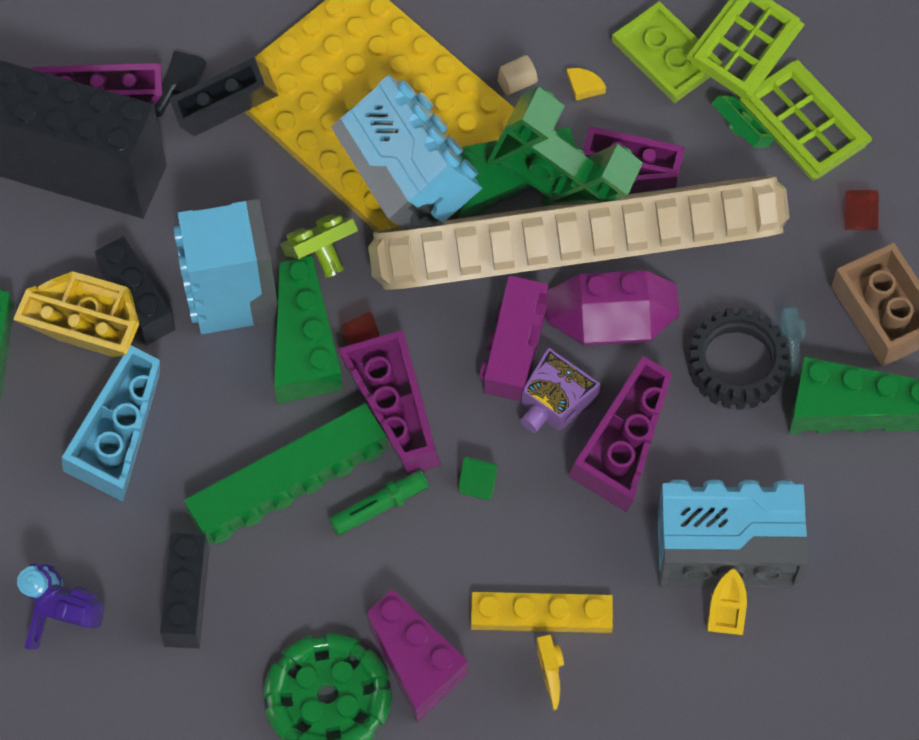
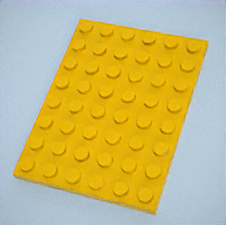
M325 0L255 56V58L268 67L279 96L244 113L374 231H380L401 226L387 218L331 127L341 117L373 91L387 75H390L399 82L405 80L414 89L416 94L419 92L424 93L433 104L431 108L433 115L437 114L448 126V129L445 131L448 137L454 138L461 147L497 141L514 107L390 0Z

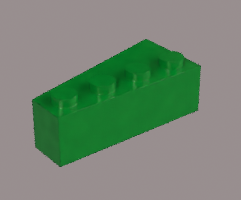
M570 127L555 130L561 139L571 146H575ZM497 141L462 147L463 152L460 154L463 158L462 161L466 159L475 167L478 172L475 178L482 189L453 214V219L466 218L476 212L480 213L506 198L510 199L519 195L520 192L532 187L499 162L492 166L486 164Z
M804 357L798 378L789 434H801L802 431L832 433V430L866 432V429H883L884 432L919 431V379Z

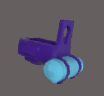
M37 563L30 564L17 577V586L21 593L35 600L32 620L25 643L26 649L39 648L47 617L86 628H100L105 605L98 600L97 594L86 588L77 586L69 590V588L64 587L61 576L54 569L55 566L48 564L38 565Z

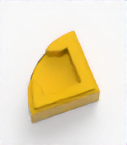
M581 68L566 70V76L575 101L606 93L604 82L595 73Z

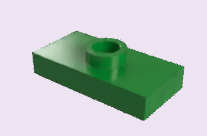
M721 95L713 101L712 105L729 122L728 127L736 135L743 137L753 148H767L775 140L774 136L735 96Z

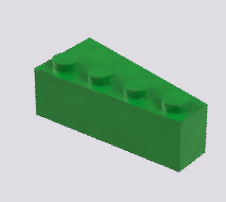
M313 256L280 262L274 384L277 404L343 390L341 370Z

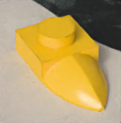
M735 568L730 569L719 580L713 594L711 593L707 624L709 632L743 635L747 592L744 582Z
M551 635L537 637L536 652L547 694L554 711L557 710L560 699L559 667L564 666V660L560 645L554 646Z

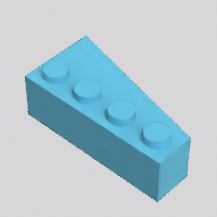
M130 345L127 354L123 355L61 457L63 472L124 502L160 377L159 359Z

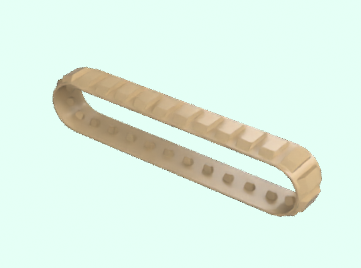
M760 176L628 194L618 200L602 203L550 205L446 220L439 226L406 230L403 227L390 228L373 233L374 239L369 244L368 251L372 277L380 283L381 289L394 290L768 237L783 233V226L790 218L787 190L777 181V176Z

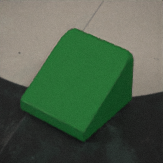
M464 457L459 482V493L487 501L491 500L497 482V464Z

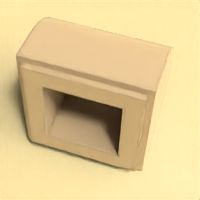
M524 55L500 66L497 82L504 93L509 96L537 83L538 77L531 59L528 55Z

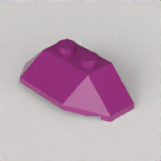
M161 63L31 67V69L151 104H155L163 95Z
M646 270L579 274L548 290L547 324L559 329L583 346L651 342L672 321H675L680 316L677 284Z

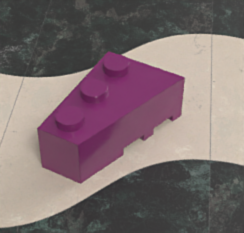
M589 126L583 148L586 157L619 144L630 149L633 155L643 162L629 194L677 187L683 162L684 146Z
M509 275L503 302H499L495 321L498 322L496 331H491L487 350L491 351L489 361L483 360L479 380L484 381L485 394L522 402V392L530 378L546 317L548 284Z
M392 589L367 612L368 627L418 723L468 675V660Z

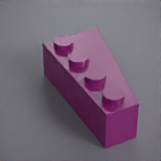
M403 330L339 348V354L347 371L384 431L387 440L407 474L410 475L418 469L424 471L441 466L411 353Z
M643 356L580 453L568 475L571 479L626 513L635 498L639 479L671 380V372Z

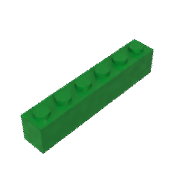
M366 403L185 499L187 513L199 534H206L208 545L214 542L216 544L228 540L234 531L244 526L251 527L256 525L263 519L264 515L271 511L287 508L293 503L295 498L305 493H315L330 479L348 475L354 469V466L364 461L371 462L376 460L387 449L386 435Z

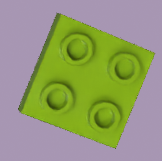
M330 214L317 220V227L305 230V228H300L287 234L288 240L280 244L285 256L300 259L315 252L325 278L336 275L335 272H342L344 267L332 243L358 231L352 218Z

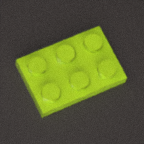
M660 1L612 35V43L674 104L710 78V76L690 64L691 61L686 59L688 53L699 39ZM711 52L708 59L722 67L723 62Z

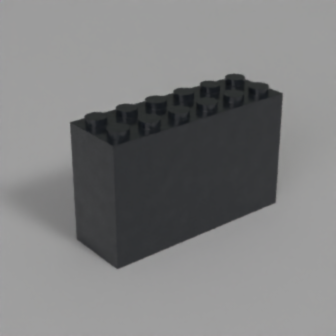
M0 60V177L144 219L167 167L154 104Z

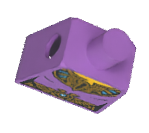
M548 348L522 392V405L528 409L527 413L520 420L522 425L532 433H536L545 422L556 430H562L596 402L599 398L600 383Z

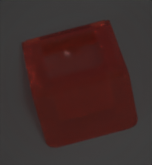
M878 190L846 191L843 200L845 230H878Z
M371 312L358 316L341 326L342 341L345 346L380 337Z

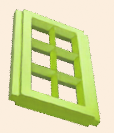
M729 0L688 53L686 59L691 61L690 64L741 98L745 97L750 100L805 24L800 21L799 17L773 0ZM749 2L764 11L754 25L740 17V14ZM769 15L783 24L774 38L759 29ZM734 23L748 31V34L738 47L724 38V35ZM753 36L768 44L758 60L743 50ZM718 43L732 52V55L723 67L708 59V56ZM737 57L752 65V68L743 80L728 72V69Z
M799 60L791 62L764 80L750 100L745 97L739 98V101L774 136L777 144L812 181L819 179L865 148L872 141V137ZM791 78L808 95L796 104L778 87ZM772 90L790 107L778 116H775L760 100V98ZM812 100L829 117L828 120L817 127L799 110ZM793 113L811 130L800 139H797L781 122ZM832 124H835L850 140L849 143L838 150L821 133ZM814 136H817L833 153L821 162H818L802 145Z

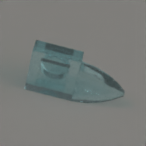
M797 307L784 308L780 320L781 335H785L787 340L786 348L789 347L788 370L791 377L795 376L799 366L801 339L806 338L804 319H799Z

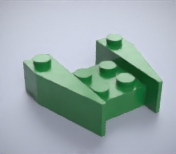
M538 86L521 95L486 163L488 166L498 162L543 193L545 196L541 203L544 205L602 203L615 201L629 194L643 164L641 160L633 155L630 149L615 144L586 157L580 148L571 146L553 130L565 107L564 104L555 99L553 93Z

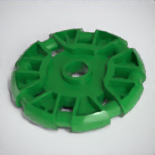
M326 633L324 637L312 638V635L303 637L281 652L282 658L277 664L273 663L271 665L263 689V698L267 699L268 708L265 710L267 720L281 740H327L326 732L339 730L341 738L329 740H372L375 737L373 734L379 725L383 726L388 718L392 703V690L388 689L387 681L390 679L388 670L372 648L367 650L360 645V640L352 636L340 633ZM329 651L330 659L315 660L314 652ZM351 657L360 662L355 670L348 663ZM293 666L300 669L297 672L296 679L287 674ZM373 684L374 692L364 695L363 686ZM324 688H333L337 691L338 697L333 703L325 704L319 701V692ZM292 697L293 706H282L281 698ZM359 711L367 716L363 724L356 723L353 720ZM301 721L311 726L305 733H301L296 729Z

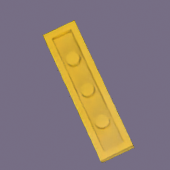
M472 592L471 630L612 633L613 595Z

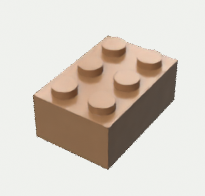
M895 243L889 244L836 269L831 288L882 367L919 350V279Z

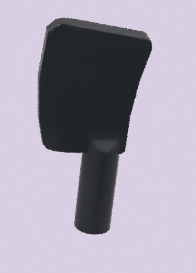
M178 51L173 53L170 69L163 82V95L154 104L156 116H163L170 102L169 98L173 97L174 93L179 94L198 85L206 67L204 59Z

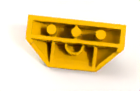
M73 271L51 279L38 287L35 285L26 289L13 319L58 341L110 357H119L127 354L139 326L133 297L128 287Z

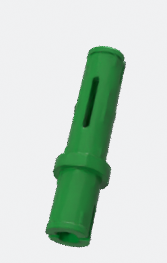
M418 469L395 483L389 481L384 485V489L329 517L330 524L337 536H341L388 509L403 506L404 501L428 489L429 484L423 472Z

